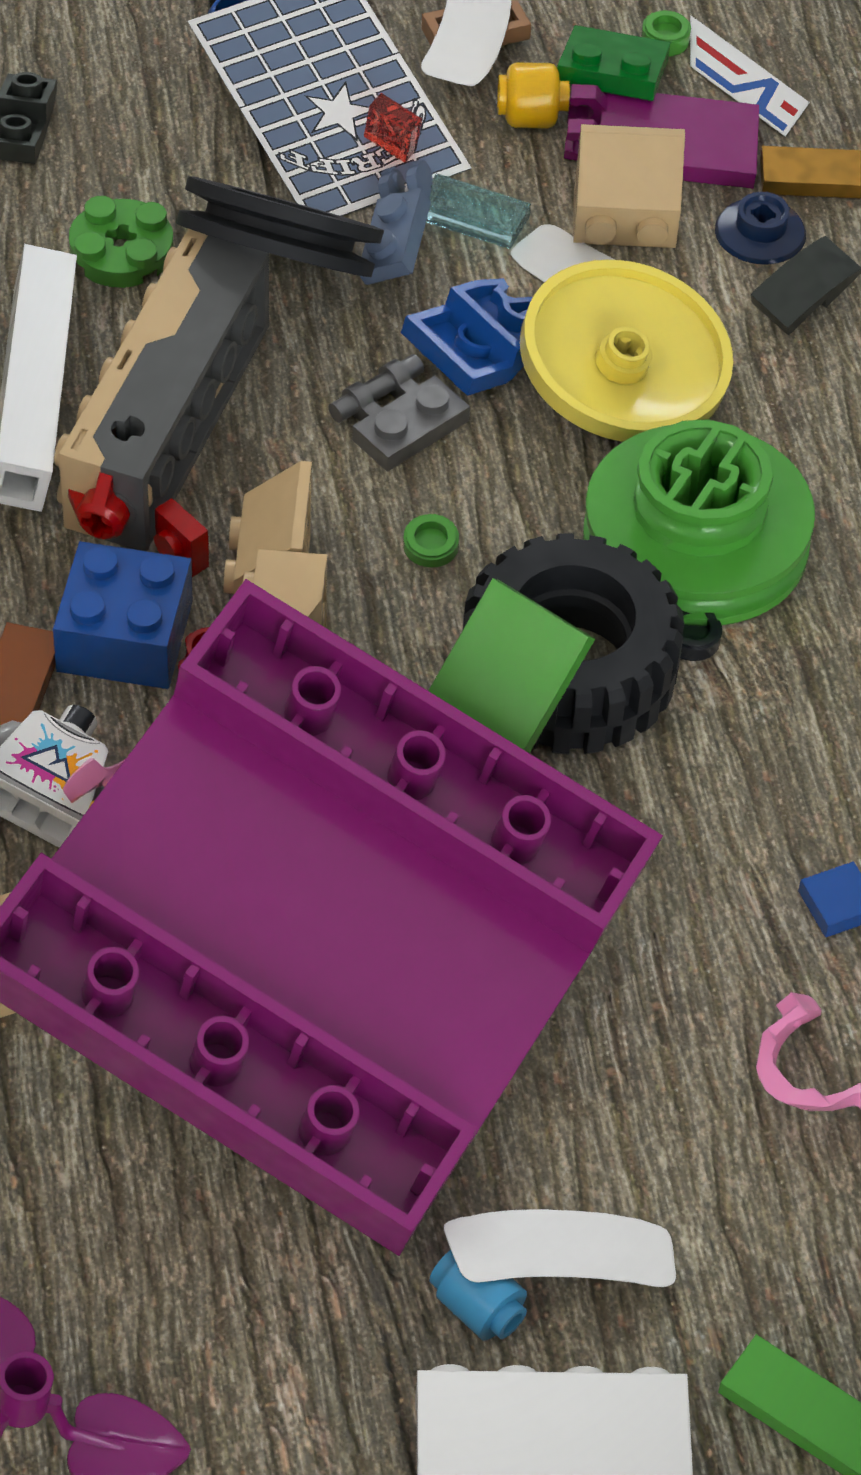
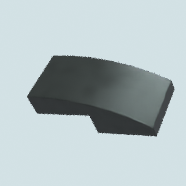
M31 72L8 73L0 89V160L36 163L51 119L57 93V80L42 78L38 74Z
M823 236L792 257L750 294L751 302L789 336L821 304L827 307L861 274V267L828 237Z

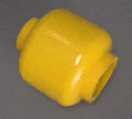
M515 62L508 67L506 75L499 74L497 113L498 115H505L506 121L511 127L552 128L558 120L559 111L569 110L570 84L569 81H560L559 71L554 64Z

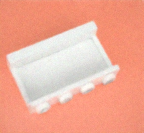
M455 1364L440 1365L431 1370H417L415 1410L417 1411V1475H693L687 1374H670L667 1370L659 1367L639 1368L632 1373H603L600 1369L591 1366L573 1367L565 1372H536L533 1368L523 1365L506 1366L498 1371H469L467 1368Z

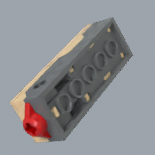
M191 229L187 230L177 248L171 247L169 249L160 279L157 284L150 283L146 289L141 312L136 320L130 319L125 325L120 348L115 357H108L104 361L100 371L99 384L93 395H86L82 399L75 426L70 434H63L57 443L54 454V464L60 470L57 501L62 504L64 528L135 550L148 551L156 535L155 508L171 498L176 499L269 328V253L215 238Z

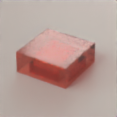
M380 93L369 105L364 137L405 163L417 149L423 119Z

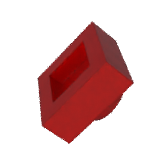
M173 498L155 508L156 535L154 536V543L160 554L191 558L192 577L208 568V530Z

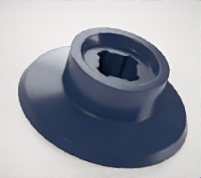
M754 192L746 195L742 200L730 204L721 212L715 223V234L720 245L732 256L753 264L768 265L789 260L801 251L806 241V229L799 215L788 206L784 199L769 192Z

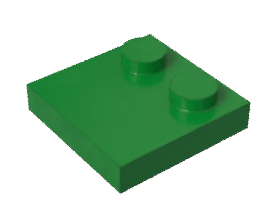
M574 25L557 65L560 81H569L570 86L572 84L597 85L602 92L653 101L668 62L671 42Z

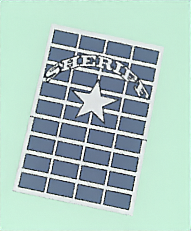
M248 0L187 21L296 203L342 216L375 204L377 199H381L378 181L381 173H383L382 170L398 167L405 181V192L408 191L405 176L409 169L408 166L412 161L426 160L433 174L432 183L471 169L470 164L367 0Z

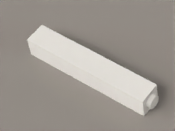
M24 244L14 286L0 393V504L42 512L53 472L77 255Z

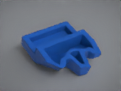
M504 278L474 280L451 287L445 305L407 315L401 334L422 355L427 357L456 387L469 396L508 383L524 367L520 352V332L528 306L533 297L513 298L507 296L506 293L509 286Z

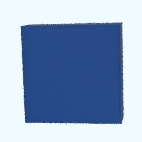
M854 861L801 879L798 892L825 938L861 925V872Z

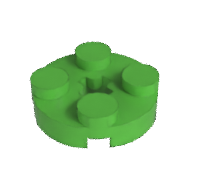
M95 196L86 201L84 205L85 211L74 219L69 230L70 254L77 255L76 262L84 268L85 277L100 285L126 288L143 284V276L151 274L156 269L157 276L163 272L166 255L174 245L173 229L167 220V211L161 204L156 202L145 203L133 199H111L107 196ZM115 240H129L124 243V246L114 245Z

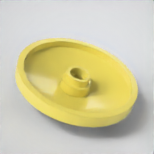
M608 259L593 260L559 271L543 283L534 294L521 326L520 352L522 362L531 383L540 396L557 413L571 423L590 433L611 440L623 442L644 431L673 425L681 421L708 420L719 407L732 376L733 351L731 342L721 319L701 295L681 280L662 270L636 262Z

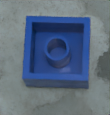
M79 541L53 626L56 672L169 689L193 602L191 558Z

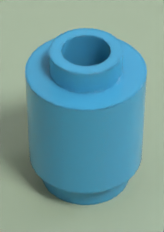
M451 1250L440 1259L430 1275L429 1282L437 1289V1299L483 1341L489 1340L494 1336L500 1339L506 1338L517 1329L527 1314V1309L523 1306L527 1297V1291L513 1278L480 1283L472 1282L466 1279L459 1271Z

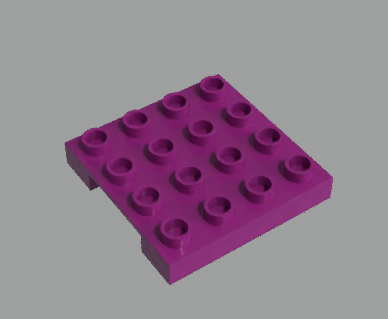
M245 579L181 664L174 695L52 858L43 853L39 854L0 906V1003L400 1256L645 869L663 835Z

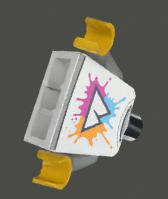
M70 705L65 709L61 718L57 719L42 710L32 711L22 723L12 720L0 725V816L59 848L104 789L103 786L98 787L73 803L70 802L63 792V787L68 778L89 758H94L104 767L108 748L102 742L91 737L97 726V719L91 711L79 705Z

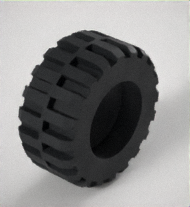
M574 533L557 534L556 540L545 541L543 536L525 541L524 548L521 550L513 546L496 557V565L492 562L486 565L476 577V585L469 589L465 601L463 629L492 578L512 587L573 626L592 631L604 637L617 649L604 657L581 663L533 746L534 749H537L538 745L541 744L552 747V753L569 755L570 749L583 748L584 754L603 751L604 744L612 742L614 747L620 746L634 739L635 729L642 733L656 723L659 713L667 709L672 699L683 643V611L677 605L678 596L667 580L661 581L662 573L647 559L642 563L636 559L637 553L622 544L615 548L606 545V538L590 535L589 540L574 539Z

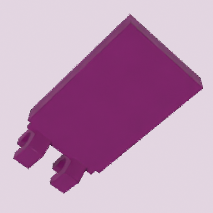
M571 85L564 159L575 161L578 159L581 124L685 129L683 181L754 189L757 174L758 104L656 93L654 100L650 101L602 92L597 85Z

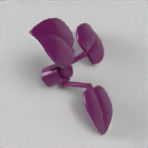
M0 1297V1439L8 1425L14 1428L30 1427L37 1424L46 1413H49L61 1437L74 1441L67 1455V1467L71 1475H169L188 1459L191 1448L182 1434L156 1411L124 1395L100 1393L84 1398L76 1408L74 1417L75 1427L70 1425L61 1408L62 1397L51 1393L54 1379L52 1367L44 1357L34 1353L36 1337L32 1324L19 1308Z

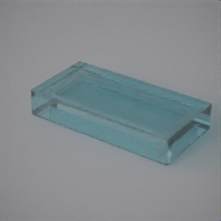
M437 173L432 180L433 185H431L432 189L429 197L431 205L426 220L427 223L511 250L530 217L531 203Z

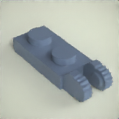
M419 159L410 162L405 176L407 192H405L406 186L403 175L398 170V167L395 168L394 166L382 170L383 173H381L378 181L381 199H377L370 225L383 229L384 233L380 244L365 243L362 257L375 264L372 277L360 276L365 285L413 274L431 205L429 197L432 189L431 185H433V174L426 160Z

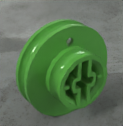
M709 419L688 420L639 433L623 441L602 459L592 474L588 485L583 540H589L590 535L606 538V545L618 548L622 544L637 553L636 559L641 563L647 559L662 573L661 581L667 580L678 596L677 605L682 611L690 613L683 616L684 624L707 626L708 619L705 613H714L721 625H728L749 620L767 612L782 602L797 586L808 562L810 541L815 521V507L811 491L804 477L796 466L776 448L734 425Z

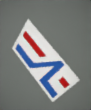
M690 15V67L736 101L758 104L759 118L786 137L810 102Z

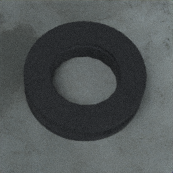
M188 176L185 190L203 198L208 203L205 211L179 210L176 224L215 238L292 260L353 275L372 277L375 264L352 251L355 242L380 244L384 233L383 229L269 195Z

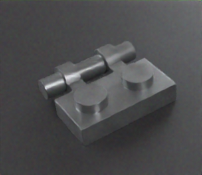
M415 354L408 356L402 361L393 359L379 368V375L364 384L357 381L342 390V397L328 406L330 415L338 423L352 415L359 420L358 423L353 425L352 440L387 472L467 423L470 418V406L435 375L420 385L412 380L424 372V365ZM388 393L396 398L384 407H380L375 402Z

